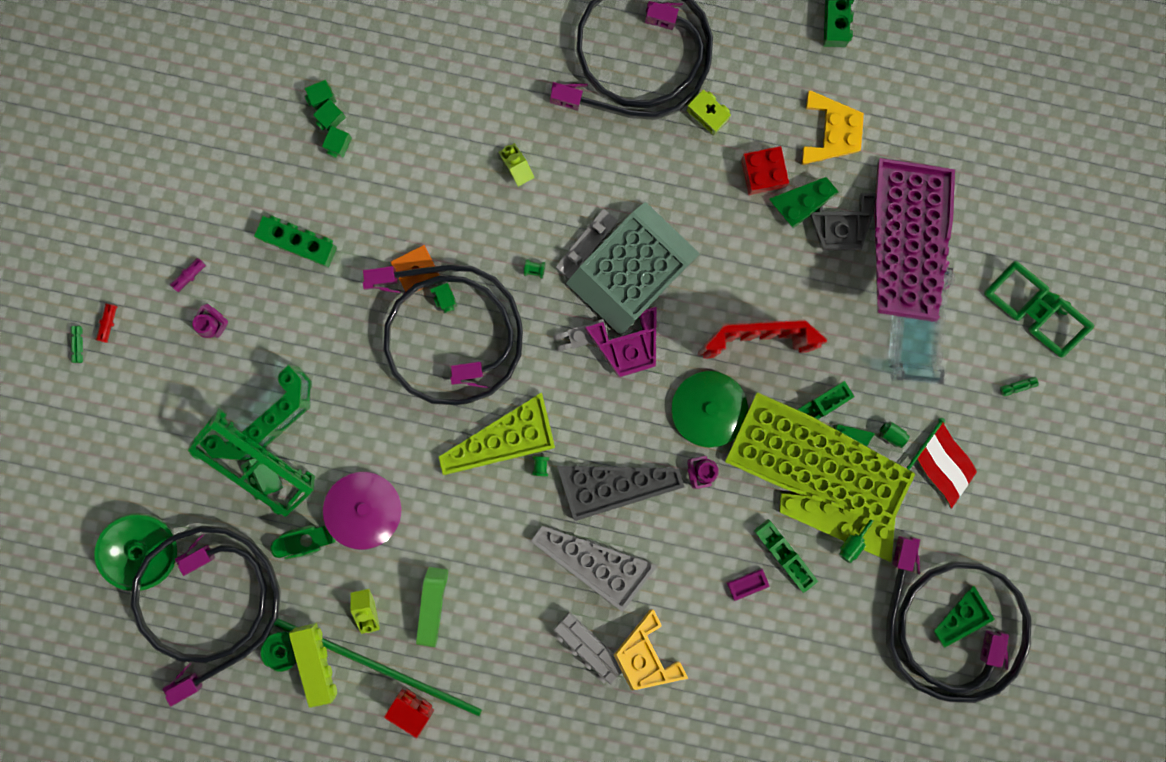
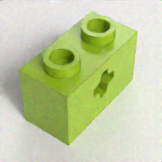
M704 89L694 98L686 110L713 136L731 117L730 110L724 104L720 105L716 101V97ZM712 109V110H713V113L710 112V113L708 114V113H707V110L709 111V110Z

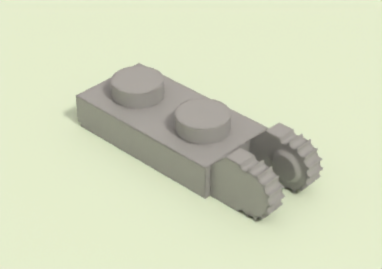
M604 319L553 336L554 340L557 341L569 337L571 342L557 347V351L560 352L570 348L575 349L594 343L584 328L601 322L605 326Z

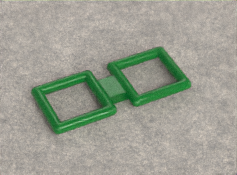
M1013 261L984 291V295L1015 321H1020L1026 314L1031 316L1035 322L1028 328V331L1057 356L1064 358L1094 329V324L1063 298H1058L1051 306L1047 304L1042 298L1049 292V287L1021 263ZM1015 270L1039 289L1018 312L994 293ZM1060 307L1084 326L1062 349L1038 330Z

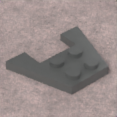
M862 193L859 195L860 212L823 211V206H821L810 215L822 250H862L874 213L875 193Z

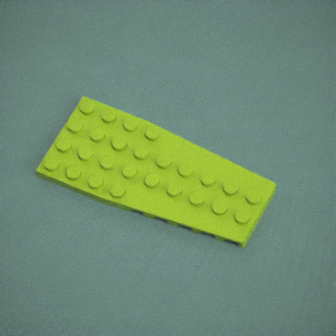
M759 392L756 393L725 461L774 485L809 496L812 499L828 503L834 507L845 509L851 513L859 514L873 521L884 523L887 526L892 525L915 477V473L818 419Z

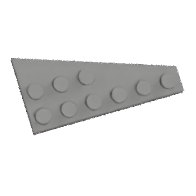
M543 525L531 540L534 545L622 612L658 566Z

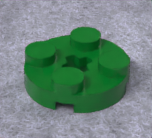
M276 632L270 635L261 648V659L264 665L270 667L273 671L284 672L291 669L297 663L290 635L287 632ZM279 647L285 649L284 657L276 653Z

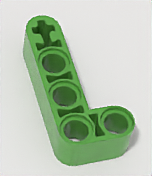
M429 567L423 583L416 645L436 648L444 590L448 579V569Z

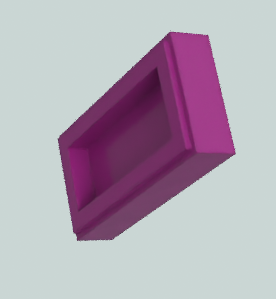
M762 568L726 582L734 601L770 587Z

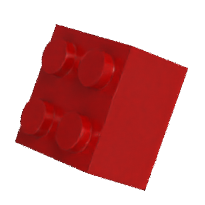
M781 146L743 154L741 162L748 195L783 189L788 186L789 179Z
M402 689L383 718L417 739L435 709L426 700L420 701L417 699L412 691Z

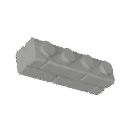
M570 611L554 627L555 638L561 643L565 641L569 645L568 650L574 656L579 655L583 658L582 663L589 670L593 668L601 682L605 683L607 681L611 684L622 673L614 653Z

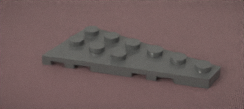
M557 466L574 521L684 488L680 471L677 468Z

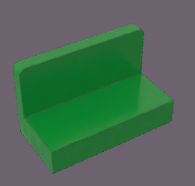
M255 458L240 466L243 473L257 462ZM260 464L246 478L248 484L266 496L283 489L278 474L263 464Z

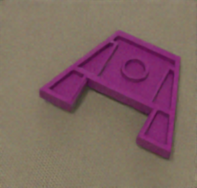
M657 306L646 309L639 316L642 331L609 340L603 322L584 328L618 378L656 367Z

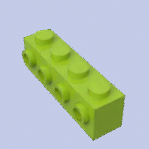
M317 623L296 627L289 635L308 707L312 708L330 704L337 697V687L333 684L331 678L332 668L328 665L326 659L328 654L326 647H323L322 630L318 628Z

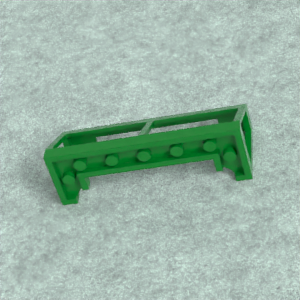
M218 409L189 444L187 451L194 459L202 460L271 507L274 513L286 517L312 493L315 475L308 470L305 474H302L301 469L295 470L236 429L232 421L228 423L225 419L227 414ZM212 430L257 460L241 477H238L217 463L197 447ZM260 464L265 465L299 489L285 506L270 499L244 481ZM302 492H304L305 494L302 495V496L295 502V500L300 496V494H301Z

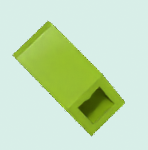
M515 143L505 146L503 150L498 152L518 187L535 178L527 160Z
M370 588L350 592L351 613L360 633H371L380 630L375 600Z

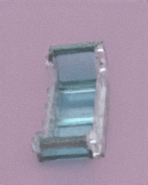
M947 267L944 274L945 283L941 296L942 305L939 310L940 318L937 322L892 316L888 360L889 368H893L891 381L944 385V381L947 379V370H944V366L939 364L943 359L941 344L944 342V333H942V328L946 322L944 306L947 305L948 301L945 292L955 282L953 268Z

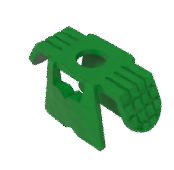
M308 525L281 534L278 539L272 541L270 549L272 555L276 558L285 557V560L302 558L317 553L321 550L322 546L334 544L336 540L330 535L326 526L316 528V526ZM303 535H309L312 538V544L309 547H304L301 544L300 539Z

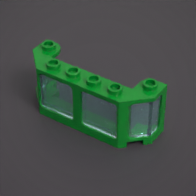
M288 364L279 373L278 382L286 393L242 431V433L264 448L310 409L312 381L300 367ZM216 434L208 435L199 443L211 458L253 459L252 456L230 441L225 442Z

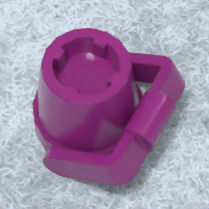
M204 304L195 315L192 325L198 335L203 338H219L227 327L228 320L214 307Z
M707 456L687 460L691 487L693 489H700L712 486V482L717 479L719 474L717 464L707 459ZM700 460V461H698V462L695 464V467H694L693 461ZM697 480L704 484L697 486Z

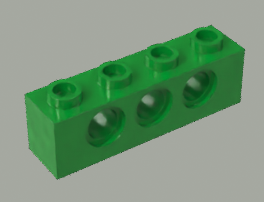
M825 0L823 47L846 48L848 43L852 41L853 30H850V23L853 22L854 12L851 11V4L854 3V0ZM836 4L841 5L844 10L837 9ZM835 23H840L843 26V28H837L835 26Z
M272 215L269 218L262 216L254 235L255 238L327 268L330 267L337 250L333 240L324 236L322 239L315 237L316 233L307 229L304 232L297 230L298 226L287 222V225L280 223L281 219ZM278 229H282V236L276 238V231ZM296 236H300V242L294 245L293 239ZM318 243V249L315 252H311V245Z

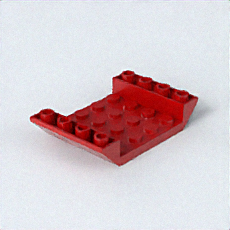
M806 320L729 324L722 326L698 351V356L703 355V359L715 358L726 349V342H733L737 338H740V341H751L756 337H759V340H769L774 338V336H778V339L792 337L793 350H798L799 353H808L822 348V345L827 343V338Z

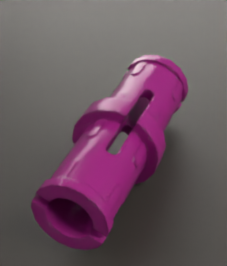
M197 257L186 269L183 268L181 270L182 273L170 283V286L179 293L190 281L193 282L195 280L194 277L206 267V264Z

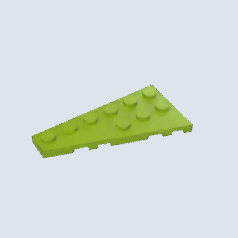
M542 392L439 456L442 474L447 475L554 449L555 444Z
M780 494V513L844 542L850 534L853 536L854 534L859 535L870 520L867 517L834 507L828 503L812 499L809 496ZM895 519L891 526L873 521L862 537L866 545L864 551L892 563Z

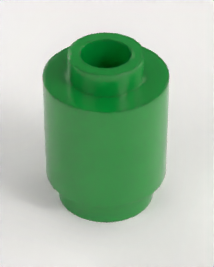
M892 421L889 423L885 422L879 430L881 432L880 437L895 447L903 448L910 438L907 431Z

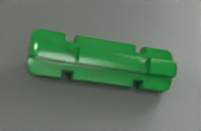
M71 326L70 334H72V337H70L71 352H73L71 362L83 363V355H81V352H83V337H81L83 328L81 326Z
M1037 377L1027 378V380H1021L1000 387V392L1002 396L1012 395V393L1015 394L1037 387L1039 382Z

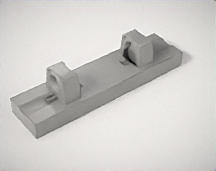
M603 209L555 268L570 279L617 224L618 220Z

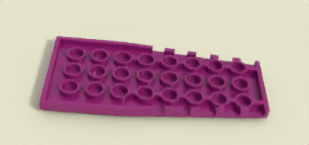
M879 158L874 208L877 312L879 314L931 322L939 320V310L942 305L941 296L945 283L944 274L947 268L946 259L949 254L948 245L951 239L954 217L955 169Z

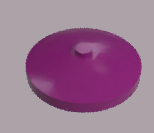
M356 472L339 479L328 491L323 504V519L330 535L341 545L356 550L372 549L385 543L396 531L402 513L401 501L393 485L385 478L370 472Z

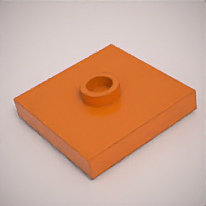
M425 245L391 261L392 266L396 268V272L435 266ZM432 273L399 278L406 292L414 284L440 276V274Z

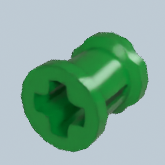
M526 259L524 276L534 275L543 279L546 262L536 263Z
M532 456L534 469L531 475L548 477L547 461L550 457Z

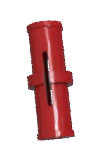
M105 303L102 318L98 322L100 326L95 340L108 343L111 328L115 324L113 320L118 306Z

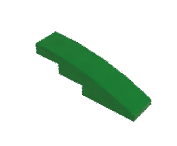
M843 381L797 408V410L820 419L855 396L847 383Z
M767 519L753 530L803 593L819 582L771 520Z

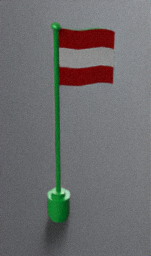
M939 418V422L911 460L907 469L910 470L917 460L928 479L942 493L950 509H952L977 471L970 458L953 440L944 425L945 419ZM870 519L859 535L854 534L853 536L850 534L840 547L838 554L843 560L850 564L853 560H857L866 547L864 544L865 540L862 537L873 523V520Z

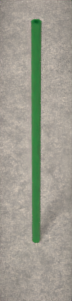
M277 618L274 624L288 632L297 627ZM322 638L323 647H326V649L478 717L482 712V709Z

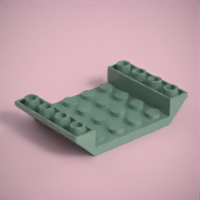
M644 202L586 259L566 284L622 336L700 253L648 203Z

